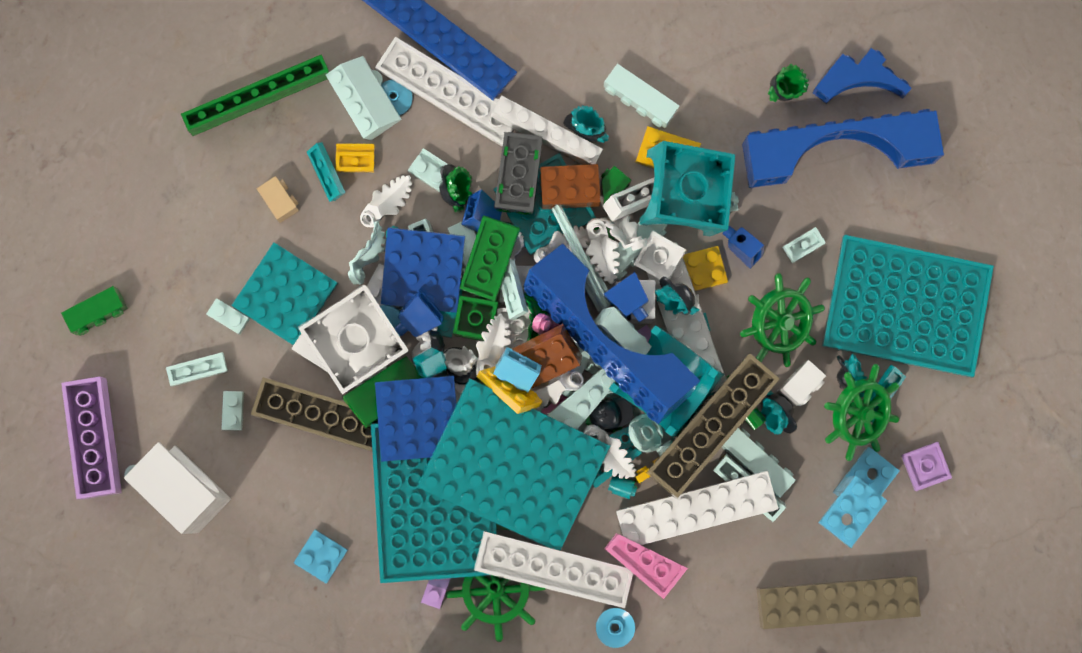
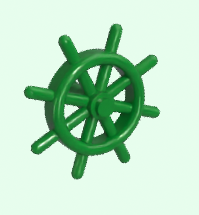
M777 273L775 275L776 289L767 293L761 300L754 295L748 297V301L756 306L752 318V327L742 330L740 336L748 337L754 335L755 340L762 347L756 356V359L761 363L767 353L771 351L782 354L783 365L789 367L791 365V351L798 348L804 341L811 346L816 345V339L809 335L813 323V315L823 312L825 306L821 304L812 307L809 300L804 296L811 283L810 278L806 277L796 291L783 287L782 275ZM792 297L790 303L785 308V298ZM776 302L778 310H774L771 308ZM798 304L800 311L792 314ZM800 319L799 325L796 326L794 321ZM774 328L767 338L765 331ZM790 330L794 334L788 339V331ZM780 334L781 343L774 344L775 340Z
M878 364L872 366L869 379L854 381L852 374L846 372L844 378L847 387L841 392L836 403L826 402L824 405L825 409L833 411V425L835 429L825 438V442L830 444L838 437L848 442L849 446L845 456L847 461L853 459L857 446L871 443L873 450L879 452L881 448L877 438L881 436L889 422H899L898 416L891 415L892 406L890 395L899 388V384L894 382L885 389L881 384L877 383L876 380L880 370ZM865 390L863 399L861 400L859 393ZM874 392L876 397L871 400L872 393ZM876 406H878V411H877V412L874 411V408H875ZM849 414L850 418L846 421V416ZM855 424L851 435L848 429ZM864 426L865 432L860 434L862 427Z
M491 575L490 581L486 576H473L464 578L461 590H449L445 593L446 598L463 597L464 603L471 613L461 625L463 631H467L478 619L484 623L493 624L495 627V639L497 642H501L503 640L502 624L512 621L517 616H520L529 625L535 624V619L524 608L528 602L530 591H542L546 588L522 582L519 585L505 586L510 579L501 578L499 580L498 576ZM474 578L485 587L471 589ZM521 592L518 603L507 595V593ZM486 595L476 607L471 597ZM492 600L494 616L483 613ZM501 601L512 610L502 615Z

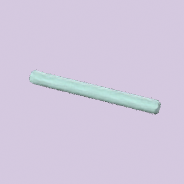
M554 206L552 211L573 254L590 270L586 280L600 308L609 307L610 303L604 298V291L562 206Z

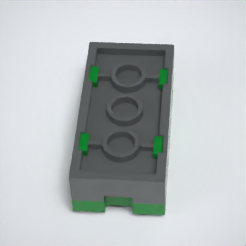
M504 132L495 199L497 211L515 212L522 215H531L533 213L543 136Z

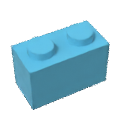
M506 347L496 364L493 374L500 380L513 384L517 389L529 392L540 373L542 365Z

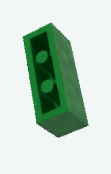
M112 286L61 312L70 332L81 336L88 333L89 329L93 326H102L107 322V319L123 315V311L128 308L118 288Z

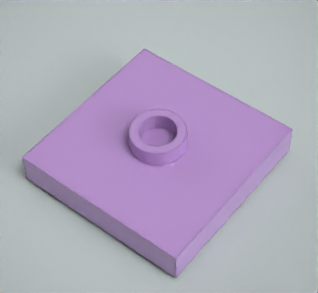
M939 442L901 455L914 491L952 478Z

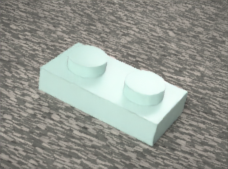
M815 227L782 248L793 264L823 246L826 242Z
M217 298L206 313V315L239 335L250 320V318Z
M223 391L221 430L242 431L244 392Z

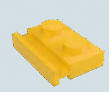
M336 144V172H374L375 145Z

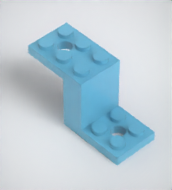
M867 447L833 491L838 497L818 523L849 548H852L887 502L881 495L900 470L872 448ZM870 468L875 469L877 472V476L873 480L867 476ZM844 514H849L852 518L849 525L842 523V516Z

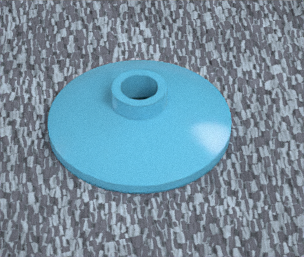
M394 80L382 83V88L399 116L406 113L412 105V92ZM392 93L397 95L395 99L390 98Z
M610 608L599 616L596 622V633L600 641L606 646L612 648L623 647L632 640L635 633V623L627 611L620 608ZM613 624H618L619 629L617 631L611 629Z

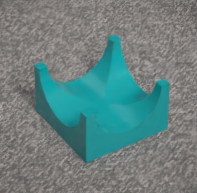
M662 141L648 149L646 158H651L654 164V186L649 205L645 213L640 217L639 225L675 224L689 226L702 230L703 236L709 237L728 230L736 154Z
M655 325L651 330V337L648 341L651 348L646 355L673 353L700 380L691 396L659 424L670 436H678L724 376V373L667 331ZM613 382L609 388L612 392L623 397L646 413L634 403L627 393L620 389L617 382Z

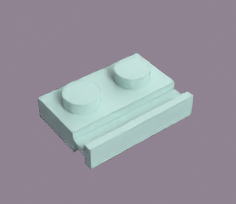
M423 148L408 169V172L440 192L439 185L442 182L440 171L441 167L447 165V163Z

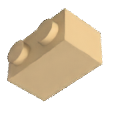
M275 176L256 188L279 223L299 211L296 207L299 203L293 194L291 196L288 195L286 190L289 188L283 179L279 181Z

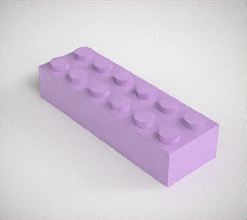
M94 377L61 383L76 499H89L122 493L107 379Z

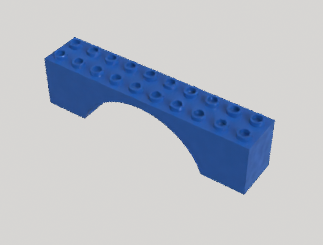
M923 109L914 114H911L910 111L902 112L899 116L885 114L881 118L876 119L873 116L862 118L860 121L847 119L843 123L837 124L836 121H830L822 126L809 124L806 125V128L792 126L784 131L779 129H771L768 133L754 131L747 135L742 144L749 188L787 183L793 175L797 161L804 153L821 143L832 140L849 139L867 143L883 152L897 169L935 164L944 156L937 111H930V109Z
M562 243L529 269L523 285L526 294L532 296L537 301L539 307L550 314L555 323L563 324L579 347L592 357L594 363L600 365L605 370L607 376L614 379L619 384L620 389L627 393L634 403L641 407L647 413V416L659 425L691 396L700 380L673 353L665 355L639 354L617 345L603 334L593 321L585 300V283L590 270Z

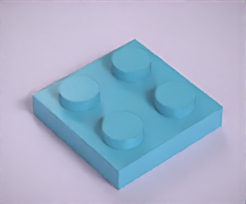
M315 529L295 559L294 564L327 584L348 550Z

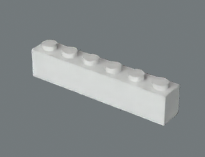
M502 95L491 115L492 118L523 134L543 136L542 144L582 165L596 164L603 150Z

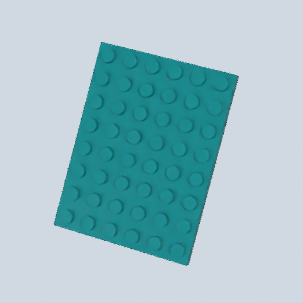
M843 235L822 346L973 378L975 376L994 266Z
M469 378L417 486L548 548L560 551L610 445L535 409L517 414L491 388Z
M371 424L380 583L490 575L474 571L483 532L497 535L496 523L417 486L431 457L381 462L378 424Z

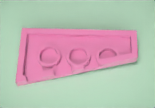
M617 533L604 548L663 599L688 569Z

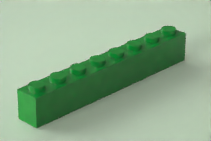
M321 54L181 113L188 132L195 136L328 79L326 74L329 73V70Z

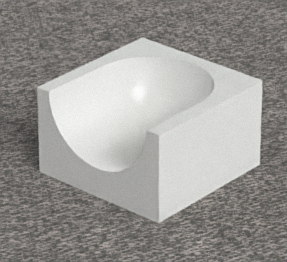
M160 442L124 477L181 534L199 533L231 500L177 446L168 451Z

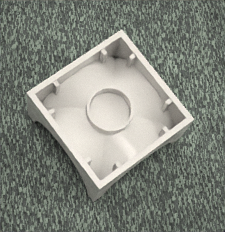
M361 285L322 313L298 326V329L342 394L409 351L366 285Z

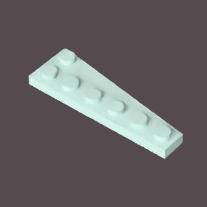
M601 368L584 382L579 390L574 391L548 413L547 416L577 430L608 394L610 386L616 381L609 378L605 370Z

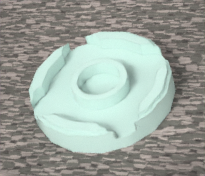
M647 414L636 416L629 424L630 440L638 450L648 453L657 450L661 446V439L663 438L661 425L652 421Z

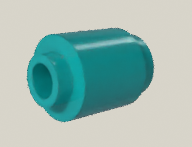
M618 475L617 477L612 476L608 490L612 491V494L630 499L631 496L635 497L638 486L634 485V480L625 479V477L619 478Z

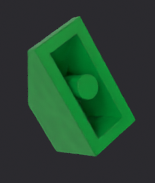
M615 166L611 170L607 168L601 176L603 178L601 182L603 205L612 195L626 190L631 184V179Z

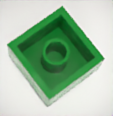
M460 296L453 335L484 341L481 334L482 332L489 333L486 326L487 324L492 325L490 323L491 319L495 320L494 316L497 315L498 302Z

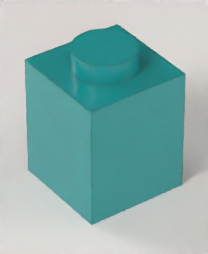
M430 348L412 358L419 375L424 378H431L447 369L445 355L442 351Z

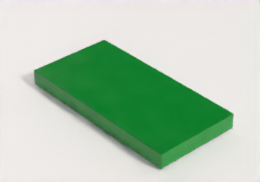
M483 215L460 289L492 301L497 300L520 231L519 227Z
M405 356L344 395L343 400L365 428L378 421L375 382L422 379L424 377L419 375L416 367Z

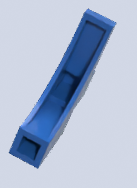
M871 48L858 65L852 57L842 54L812 93L827 104L838 94L852 88L877 87L888 90L903 99L911 90V87L906 80L899 79L894 75L890 68L884 67L882 64L886 59L883 54Z

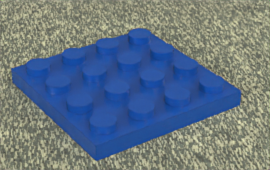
M388 227L381 304L404 307L421 290L439 311L457 313L465 236Z
M454 376L375 382L381 462L431 457L456 406Z

